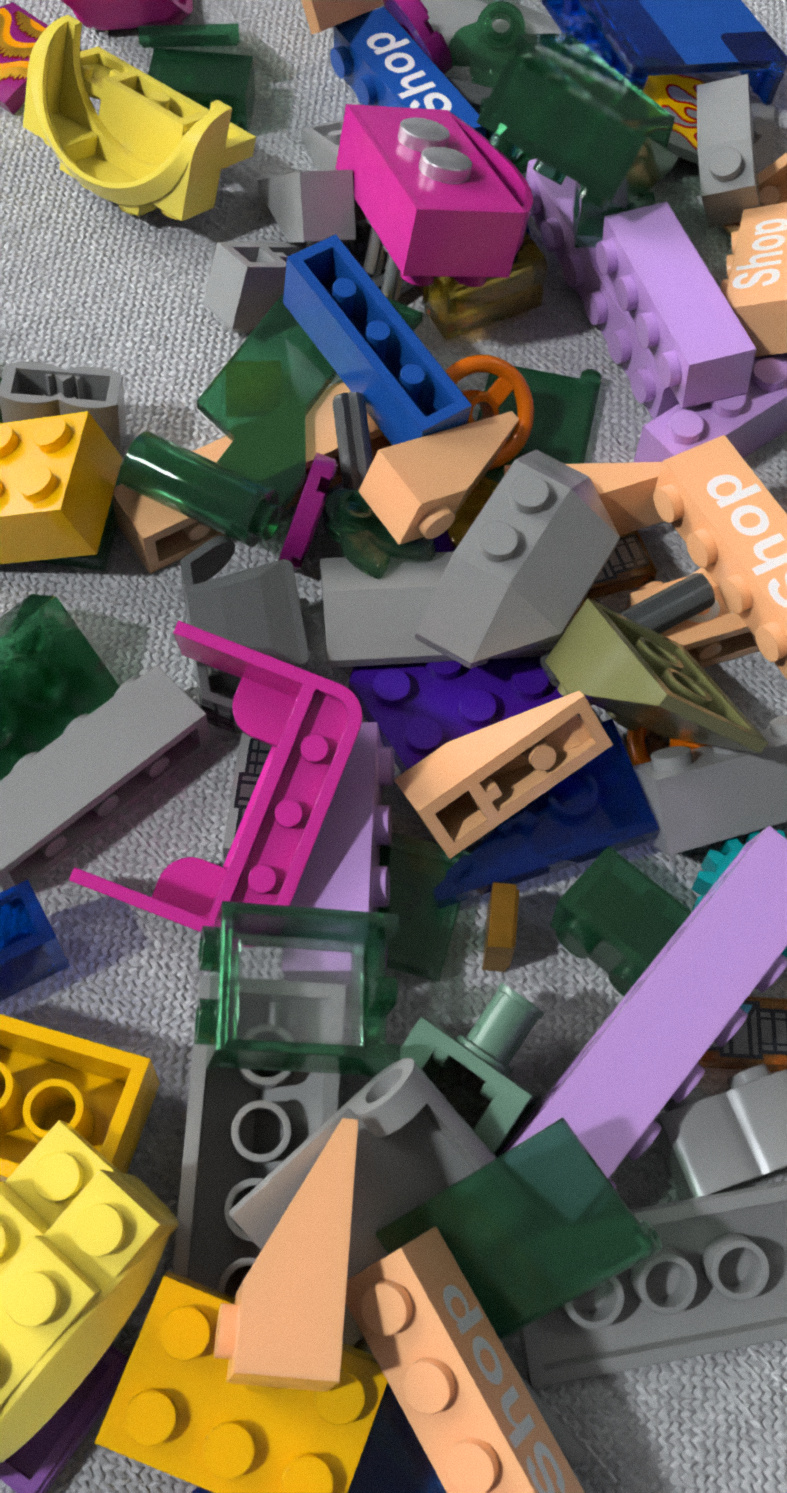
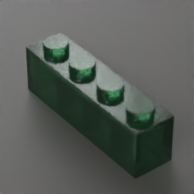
M519 34L516 52L510 63V86L609 173L662 168L675 121L674 116L572 34Z

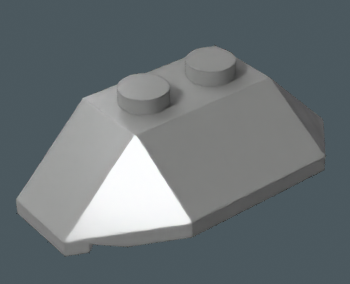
M537 449L515 459L453 552L416 631L415 639L469 669L486 664L489 659L513 655L559 640L620 540V536L590 477Z

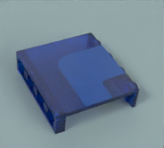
M541 0L618 114L636 113L648 76L739 71L742 75L748 74L749 85L752 87L754 94L758 95L765 105H771L787 67L786 54L742 0Z

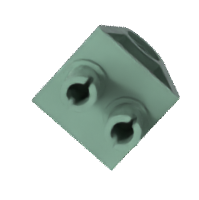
M501 982L498 986V991L466 1037L461 1034L455 1036L440 1024L420 1017L392 1063L403 1058H412L431 1081L442 1067L444 1069L456 1070L462 1064L483 1079L485 1084L480 1091V1095L491 1103L473 1131L497 1157L541 1098L537 1093L510 1075L513 1072V1068L509 1066V1063L538 1019H541L545 1013Z

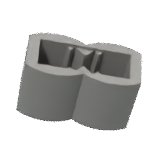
M16 362L5 365L0 384V408L3 423L89 411L119 454H122L126 431L123 375L99 367H75L63 370L54 365L41 362Z
M766 1064L757 1065L727 1079L730 1090L705 1097L702 1088H694L679 1103H676L672 1098L668 1100L663 1107L666 1113L656 1119V1122L662 1126L656 1140L682 1200L742 1189L787 1173V1069L770 1074Z

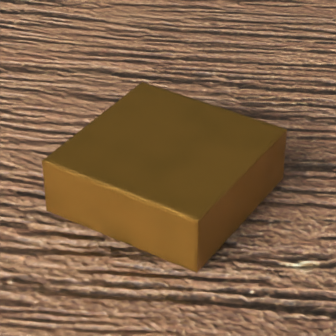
M493 882L487 908L482 970L506 972V968H510L516 944L520 891L515 884Z

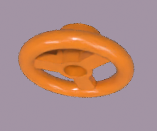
M473 355L455 362L445 370L455 385L462 378L473 373L485 372L498 376V379L488 391L470 389L461 391L472 405L467 424L475 422L472 412L476 404H479L482 408V417L480 419L482 420L499 415L498 408L508 395L513 392L515 396L519 420L489 470L505 465L522 450L532 430L534 402L529 385L523 375L513 365L495 356Z

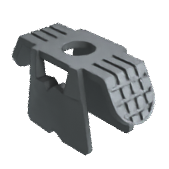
M226 535L210 539L180 560L182 589L187 623L189 625L301 669L308 665L310 656L294 568L291 561L282 559L209 580L229 562L234 554L235 544ZM193 660L200 706L207 715L208 723L241 735V733H244L234 719L232 710L233 700L216 694H235L241 678L226 672L208 677L206 666L209 665Z

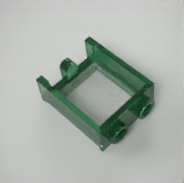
M222 901L213 926H202L198 949V970L210 972L209 999H198L194 1026L195 1045H207L206 1070H214L215 1067L354 1074L374 1078L387 1066L400 1060V1044H386V1016L396 1004L398 984L396 977L385 976V947L399 929V914Z

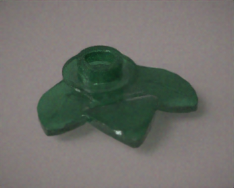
M505 1L493 2L481 11L477 22L460 28L454 34L448 47L453 60L452 66H470L472 83L502 90L509 82L511 76L523 85L535 88L541 77L542 53L539 44L524 32L525 21L520 10L515 5ZM498 19H503L508 22L510 28L506 32L499 33L493 29L492 23Z
M342 488L328 495L322 511L325 529L335 541L342 544V551L346 559L362 572L376 579H381L388 568L390 557L412 560H432L436 554L434 539L422 537L399 545L360 495L359 490Z

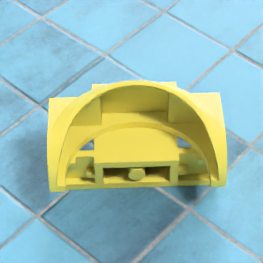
M70 15L60 17L51 23L36 41L30 55L23 127L41 137L44 143L52 148L60 160V170L75 178L84 188L108 201L118 204L122 211L131 215H145L150 211L160 208L165 216L184 221L214 208L221 169L228 168L232 164L253 157L256 136L230 122L232 107L219 100L211 102L209 110L100 47L80 51L82 22ZM90 97L101 99L99 116L93 107Z
M58 1120L5 1182L0 1181V1463L25 1445L52 1418L101 1359L144 1294L159 1264L169 1236L179 1225L177 1218L170 1209L136 1175L120 1172L70 1124Z

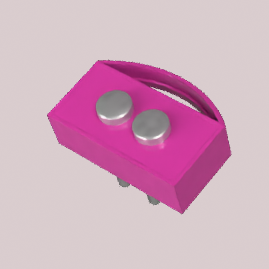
M346 104L335 168L337 170H353L354 199L365 214L367 223L371 225L364 263L366 273L371 275L381 274L386 252L388 253L381 291L389 302L394 303L399 300L403 280L416 286H429L433 284L435 276L453 277L457 282L465 286L481 287L485 285L487 277L509 278L514 257L523 243L533 205L532 191L516 166L489 140L448 110Z

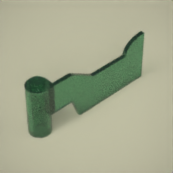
M284 292L197 400V408L232 441L219 460L214 462L155 433L145 431L129 447L121 469V481L125 487L249 547L256 546L262 539L268 541L273 537L280 525L283 510L304 483L306 478V416L337 375L333 367L283 304ZM387 298L414 331L422 322L423 313Z

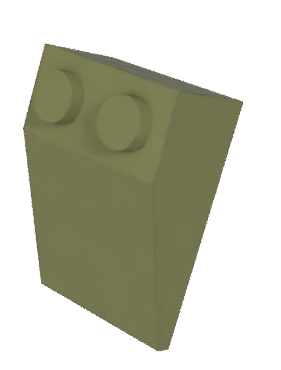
M589 598L582 605L545 660L560 682L557 690L563 697L580 691L585 695L590 706L593 704L604 709L615 722L628 730L637 731L642 726L668 738L759 754L769 743L681 644Z

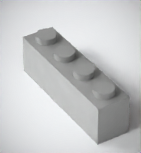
M158 665L141 677L136 676L125 681L117 689L114 697L91 714L87 713L75 718L60 737L41 751L32 752L22 757L14 765L11 773L0 780V893L7 901H10L211 745L206 713Z
M787 715L772 719L770 721L771 728L759 731L769 742L761 754L714 745H706L692 750L685 746H675L653 752L651 754L652 761L631 766L630 771L642 839L668 856L764 829L769 825L774 826L787 822Z

